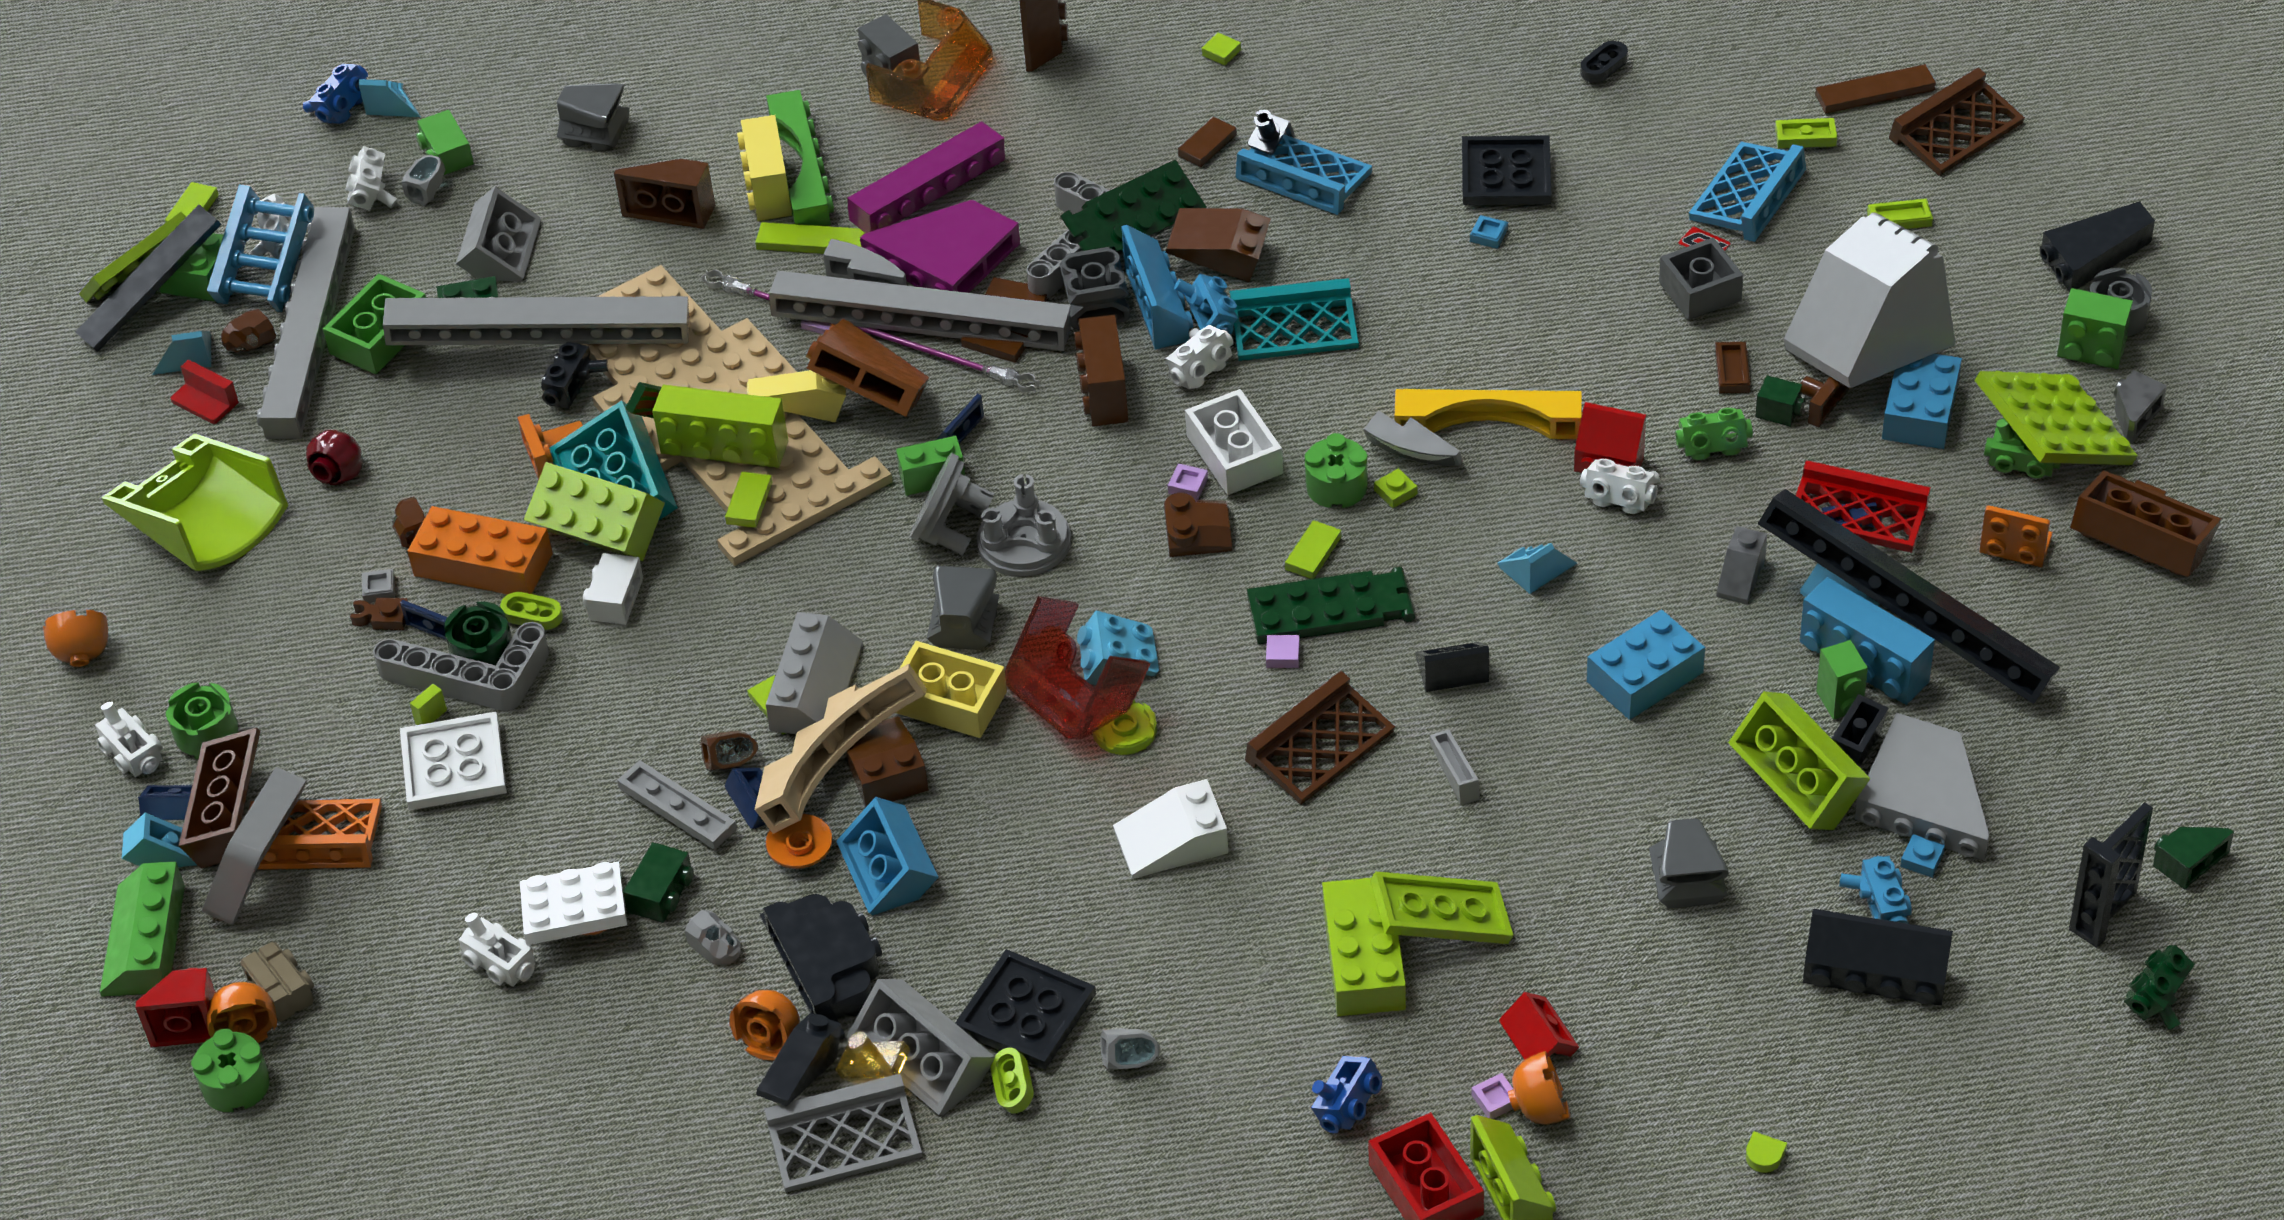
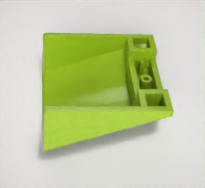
M193 434L172 449L176 460L138 486L123 482L101 497L106 506L195 571L209 570L226 565L248 553L272 531L288 507L272 461L268 457L197 434Z

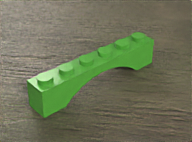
M800 90L767 95L769 116L775 115L779 139L791 146L803 162L796 182L789 189L794 224L831 225L829 213L834 212L832 196L825 195L830 193L827 176L821 177V174H825L822 156L816 157V155H820L818 139L811 137L816 136L813 119H807L811 117L808 100H802Z

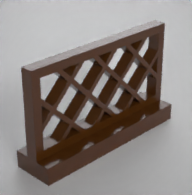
M1978 67L1895 118L1889 139L1896 145L1903 142L1940 176L2021 125L2025 117L1984 81L1986 73ZM1983 93L1991 100V104L1975 102V97ZM1957 108L1970 110V117L1954 115V110ZM1975 110L1991 112V120L1975 118ZM1996 113L2006 114L2012 120L2009 122L1996 121L1995 115ZM1936 121L1949 123V130L1933 128V123ZM1954 123L1970 125V133L1954 131ZM1975 126L1990 128V134H1974ZM1916 134L1928 136V143L1917 142L1912 136ZM1933 137L1948 138L1949 146L1933 144ZM1954 139L1969 141V147H1953ZM1932 153L1948 154V160L1940 164L1932 156Z
M1343 671L1338 672L1247 743L1245 761L1253 768L1259 766L1300 805L1395 730V726L1349 685L1350 678ZM1349 698L1358 706V713L1339 712V705ZM1320 719L1335 720V731L1316 730V722ZM1339 720L1358 721V732L1339 731ZM1362 722H1375L1382 729L1376 734L1362 733ZM1297 737L1311 738V749L1293 748V740ZM1316 738L1335 739V751L1316 750ZM1339 740L1358 741V748L1353 752L1339 751ZM1274 755L1288 756V768L1274 767L1268 760ZM1292 756L1310 757L1311 769L1292 768ZM1316 758L1334 759V767L1330 770L1316 769ZM1292 776L1311 777V785L1304 791H1300L1292 783Z

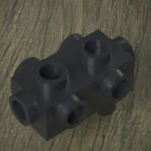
M566 342L560 346L559 352L554 358V364L547 368V373L542 378L543 401L550 406L569 409L584 382L590 378V373L608 371V360H592L589 346Z

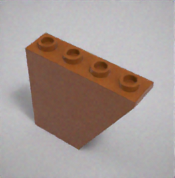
M841 319L836 325L831 324L829 330L826 329L816 342L813 341L806 355V358L810 359L807 369L905 417L917 405L929 379L924 373L845 319Z

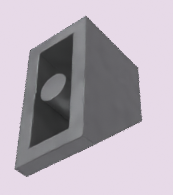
M2135 370L2125 380L2121 379L2114 390V396H2116L2114 410L2123 435L2131 444L2163 408L2167 385Z
M1736 526L1727 548L1716 597L1748 604L1766 558L1767 533Z

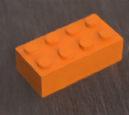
M431 506L407 550L412 571L416 577L503 594L513 592L532 594L553 554L547 528Z

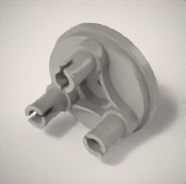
M951 452L927 495L911 530L910 537L915 540L920 538L935 546L938 543L962 556L971 538L946 527L945 520L951 508L955 504L979 517L982 510H986L989 507L995 493L970 482L969 477L961 474L964 462L958 459V455Z
M1023 474L1018 475L1014 479L1016 492L1014 500L1005 502L996 508H988L982 512V523L977 533V546L982 560L993 570L1009 576L1027 577L1049 571L1066 557L1071 545V532L1067 520L1054 506L1038 500V497L1034 494V479L1026 474L1027 484L1024 483Z

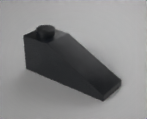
M810 1013L789 1035L758 1086L756 1095L787 1107L837 1059L841 1023L830 1020L820 1014Z

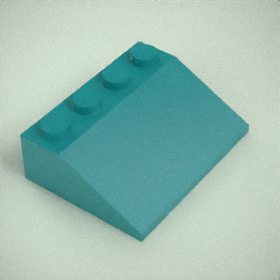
M622 400L549 448L554 465L648 493L664 502L659 520L678 508L642 416L631 414L625 409L627 404Z

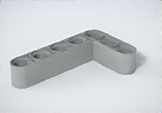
M1062 172L1054 178L1055 204L1065 212L1070 210L1072 214L1083 210L1081 207L1085 202L1110 191L1073 172ZM1066 230L1027 266V283L1030 292L1036 295L1047 294L1048 299L1065 285L1060 262L1066 254L1082 251L1078 245L1084 239L1082 235L1074 238L1070 231Z
M528 622L517 629L496 665L395 639H385L378 642L373 649L379 675L386 681L420 690H426L430 685L434 684L442 689L443 696L501 711H509L517 708L547 660L549 648L543 626L536 622Z
M275 767L224 852L202 908L203 913L234 925L242 910L258 867L297 804L306 785V779Z

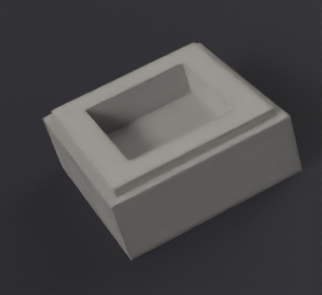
M393 569L362 573L363 601L370 603L375 602L376 598H396Z

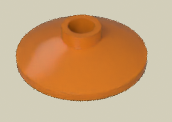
M803 814L800 821L774 834L769 830L766 837V849L770 858L777 864L792 869L806 868L817 864L826 857L832 847V833L829 826L822 819L809 814Z

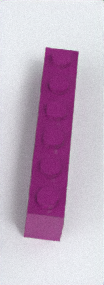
M984 122L977 123L847 197L849 220L865 233L895 224L1004 161V137Z

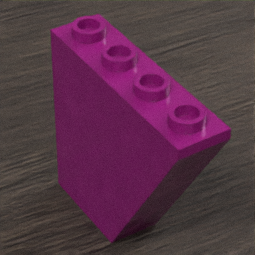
M969 200L865 233L860 237L861 247L884 257L905 273L906 281L914 287L970 293L1020 245L1019 223L974 200Z

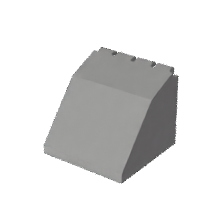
M1875 212L1866 218L1862 216L1825 250L1784 337L1785 349L1848 388H1852L1956 345L1944 260L1942 255H1936L1939 251L1938 246Z

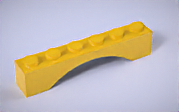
M1396 389L1394 418L1395 422L1404 426L1411 417L1433 433L1455 424L1490 420L1521 425L1537 431L1549 439H1577L1581 421L1582 391Z

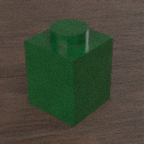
M1766 375L1757 394L1755 417L1791 427L1796 415L1801 416L1804 410L1805 398L1801 397L1802 384Z

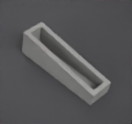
M1450 730L1431 734L1430 745L1460 805L1480 800L1479 780Z

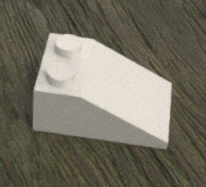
M1207 779L1175 787L1113 825L1132 879L1228 854L1227 827Z

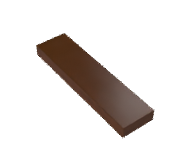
M1926 64L1816 87L1815 95L1826 114L1934 91L1936 82Z

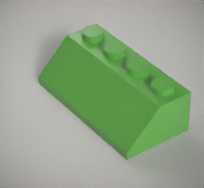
M177 862L143 863L118 885L100 988L101 996L146 994L172 972L185 889Z

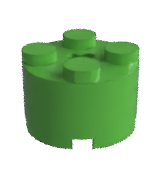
M1340 433L1330 434L1327 439L1315 443L1305 453V482L1308 496L1315 503L1328 508H1332V504H1342V508L1359 502L1365 496L1368 485L1367 452L1361 445L1353 440L1346 439Z
M199 682L188 684L177 690L168 701L169 707L166 711V718L175 744L181 751L193 755L197 760L203 742L239 733L238 722L229 695L223 687L215 683H209L210 686H200Z
M227 1028L216 1031L213 1037L199 1047L191 1061L193 1072L205 1102L218 1111L234 1112L233 1108L244 1106L247 1109L252 1107L264 1097L269 1088V1072L261 1048L253 1037L245 1033L232 1032Z

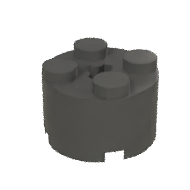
M2111 268L2098 273L2090 285L2089 292L2133 300L2127 336L2143 332L2148 320L2152 287L2149 281L2137 272L2136 276L2128 274L2126 269Z

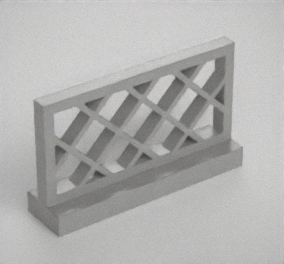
M901 1073L795 1100L787 1107L779 1104L764 1108L785 1193L922 1157ZM900 1103L903 1113L896 1124L880 1116L885 1107ZM862 1114L870 1118L863 1131L859 1132L846 1125L851 1116ZM876 1122L891 1129L883 1143L867 1136ZM904 1122H906L907 1129L901 1127ZM828 1123L836 1127L828 1141L812 1134L818 1124ZM793 1131L802 1137L795 1148L791 1150L780 1144L779 1134ZM841 1131L857 1138L849 1152L833 1145ZM899 1133L911 1140L912 1149L898 1152L890 1148L889 1145L896 1134ZM807 1140L823 1147L815 1161L799 1154ZM863 1142L878 1149L873 1159L864 1161L854 1156ZM828 1151L845 1158L839 1168L830 1170L820 1165ZM783 1153L789 1156L786 1161L784 1160ZM794 1160L810 1167L804 1177L789 1179L787 1171Z

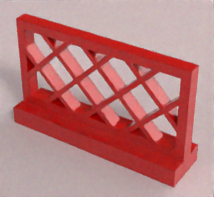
M1806 460L1796 496L1820 512L1822 511L1817 506L1829 502L1831 506L1836 508L1823 514L1833 518L1841 516L1847 522L1842 524L1843 527L1870 544L1912 553L1923 518L1925 519L1931 487ZM1806 493H1811L1820 496L1810 499V497ZM1837 499H1838V500H1842V501L1852 502V503H1849V504H1846V505H1843V506H1842V505L1837 501ZM1876 502L1877 508L1883 510L1873 513L1866 504ZM1854 507L1855 509L1863 508L1868 515L1854 520L1849 515V509ZM1899 513L1914 517L1905 520ZM1882 516L1883 519L1891 516L1896 523L1885 527L1877 517ZM1862 523V526L1872 523L1877 530L1873 532L1863 531L1858 524ZM1903 530L1909 536V539L1895 538L1892 534Z

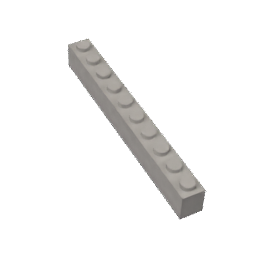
M315 207L313 220L308 224V237L304 239L302 244L303 256L301 260L297 261V278L291 284V301L286 303V319L280 325V342L276 343L274 348L275 361L273 365L269 366V383L263 389V406L257 411V424L262 426L265 439L302 438L326 344L323 328L333 317L355 231L350 207Z
M779 270L769 292L771 316L834 324H837L841 319H845L859 327L962 339V337L1017 341L1024 342L1026 347L1060 351L1065 350L1071 330V305ZM1011 331H1014V332H1017V333H1021V334L1027 335L1028 337H1027V338H1026V337H1023V336L1018 335V334H1015V333H1013V332H1011Z
M688 296L385 298L383 330L386 345L565 344L566 342L579 344H670L689 342L690 316Z

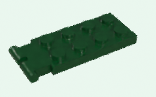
M1175 159L1085 202L1081 207L1083 210L1075 214L1068 210L1060 217L1074 238L1081 235L1084 238L1078 243L1082 251L1110 247L1119 254L1123 252L1121 226L1128 225L1150 237H1154L1174 226L1179 208H1207V206Z
M1394 567L1390 573L1373 575L1371 570L1247 589V599L1257 644L1267 643V635H1299V638L1384 626V621L1403 618L1405 622H1411L1416 618L1402 567Z

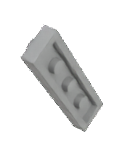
M641 760L636 762L617 780L619 789L714 850L737 830L735 820Z

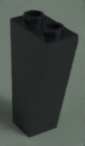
M2139 201L2043 232L2042 246L2039 249L2040 256L2055 272L2057 280L2062 282L2070 292L2071 288L2079 289L2093 280L2101 271L2112 268L2151 243L2155 220Z

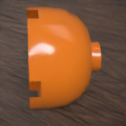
M71 610L47 618L45 621L46 626L43 625V630L49 652L58 660L70 663L71 666L81 667L88 665L91 660L97 658L105 650L108 643L107 617L103 613L86 610L87 616H76V610Z
M236 982L222 987L214 993L209 1002L207 1013L208 1033L210 1037H213L216 1031L227 1028L232 1032L245 1033L253 1037L258 1043L268 1038L267 1032L272 1027L274 1030L277 1027L276 1009L272 998L262 987L254 983Z
M757 990L742 998L730 1013L729 1024L735 1039L738 1041L741 1038L748 1045L745 1050L750 1055L761 1060H775L793 1029L800 1023V1017L796 1007L783 994L774 990Z
M1544 1051L1523 1060L1516 1067L1512 1076L1513 1089L1507 1091L1514 1111L1521 1109L1525 1117L1535 1124L1549 1125L1569 1119L1567 1101L1563 1103L1561 1101V1098H1563V1088L1550 1057H1547V1052Z

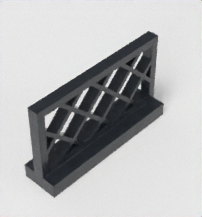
M2145 802L2103 843L2091 837L2083 846L2069 930L2096 948L2106 939L2109 920L2137 893L2153 807Z

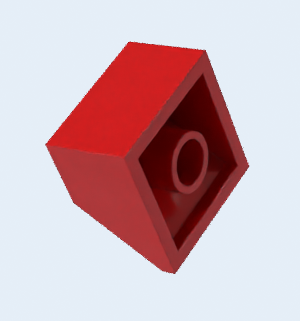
M1585 402L1574 451V471L1582 473L1596 459H1609L1614 461L1615 464L1627 467H1641L1645 450L1646 414Z
M207 967L172 971L136 1001L135 1008L150 1047L203 1043L211 1038L208 1033L207 1013L209 1002L215 993V989Z

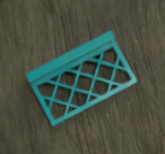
M1349 278L1230 291V298L1237 304L1234 311L1238 319L1233 327L1238 361L1359 348ZM1346 306L1347 311L1339 318L1329 312L1331 307ZM1312 309L1317 312L1310 321L1299 315L1302 310ZM1273 313H1284L1287 315L1280 324L1269 318ZM1254 316L1257 320L1249 328L1239 321V317ZM1322 317L1334 323L1327 332L1315 325ZM1292 320L1304 326L1297 335L1286 329ZM1263 323L1274 329L1267 338L1255 332ZM1341 327L1350 333L1351 339L1338 340L1332 335ZM1310 330L1321 337L1316 343H1308L1302 338ZM1279 334L1291 340L1287 346H1277L1272 341ZM1249 337L1261 343L1257 349L1243 350V344Z

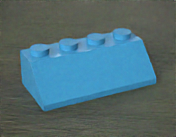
M1128 225L1121 226L1125 271L1154 349L1186 343L1190 340L1189 329H1193V320L1190 311L1185 312L1184 310L1186 307L1184 295L1174 289L1177 278L1175 272L1168 269L1170 268L1168 254L1165 251H1161L1158 240Z

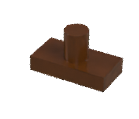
M1806 376L1801 384L1802 394L1812 398L1809 405L1808 423L1819 428L1848 392L1849 388L1832 377H1829L1825 383Z

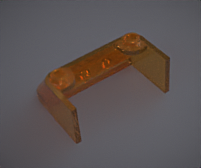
M917 0L921 35L941 40V42L925 62L907 59L899 63L894 70L868 63L866 65L870 101L931 120H945L953 114L993 61V50L991 44L961 9L932 0Z

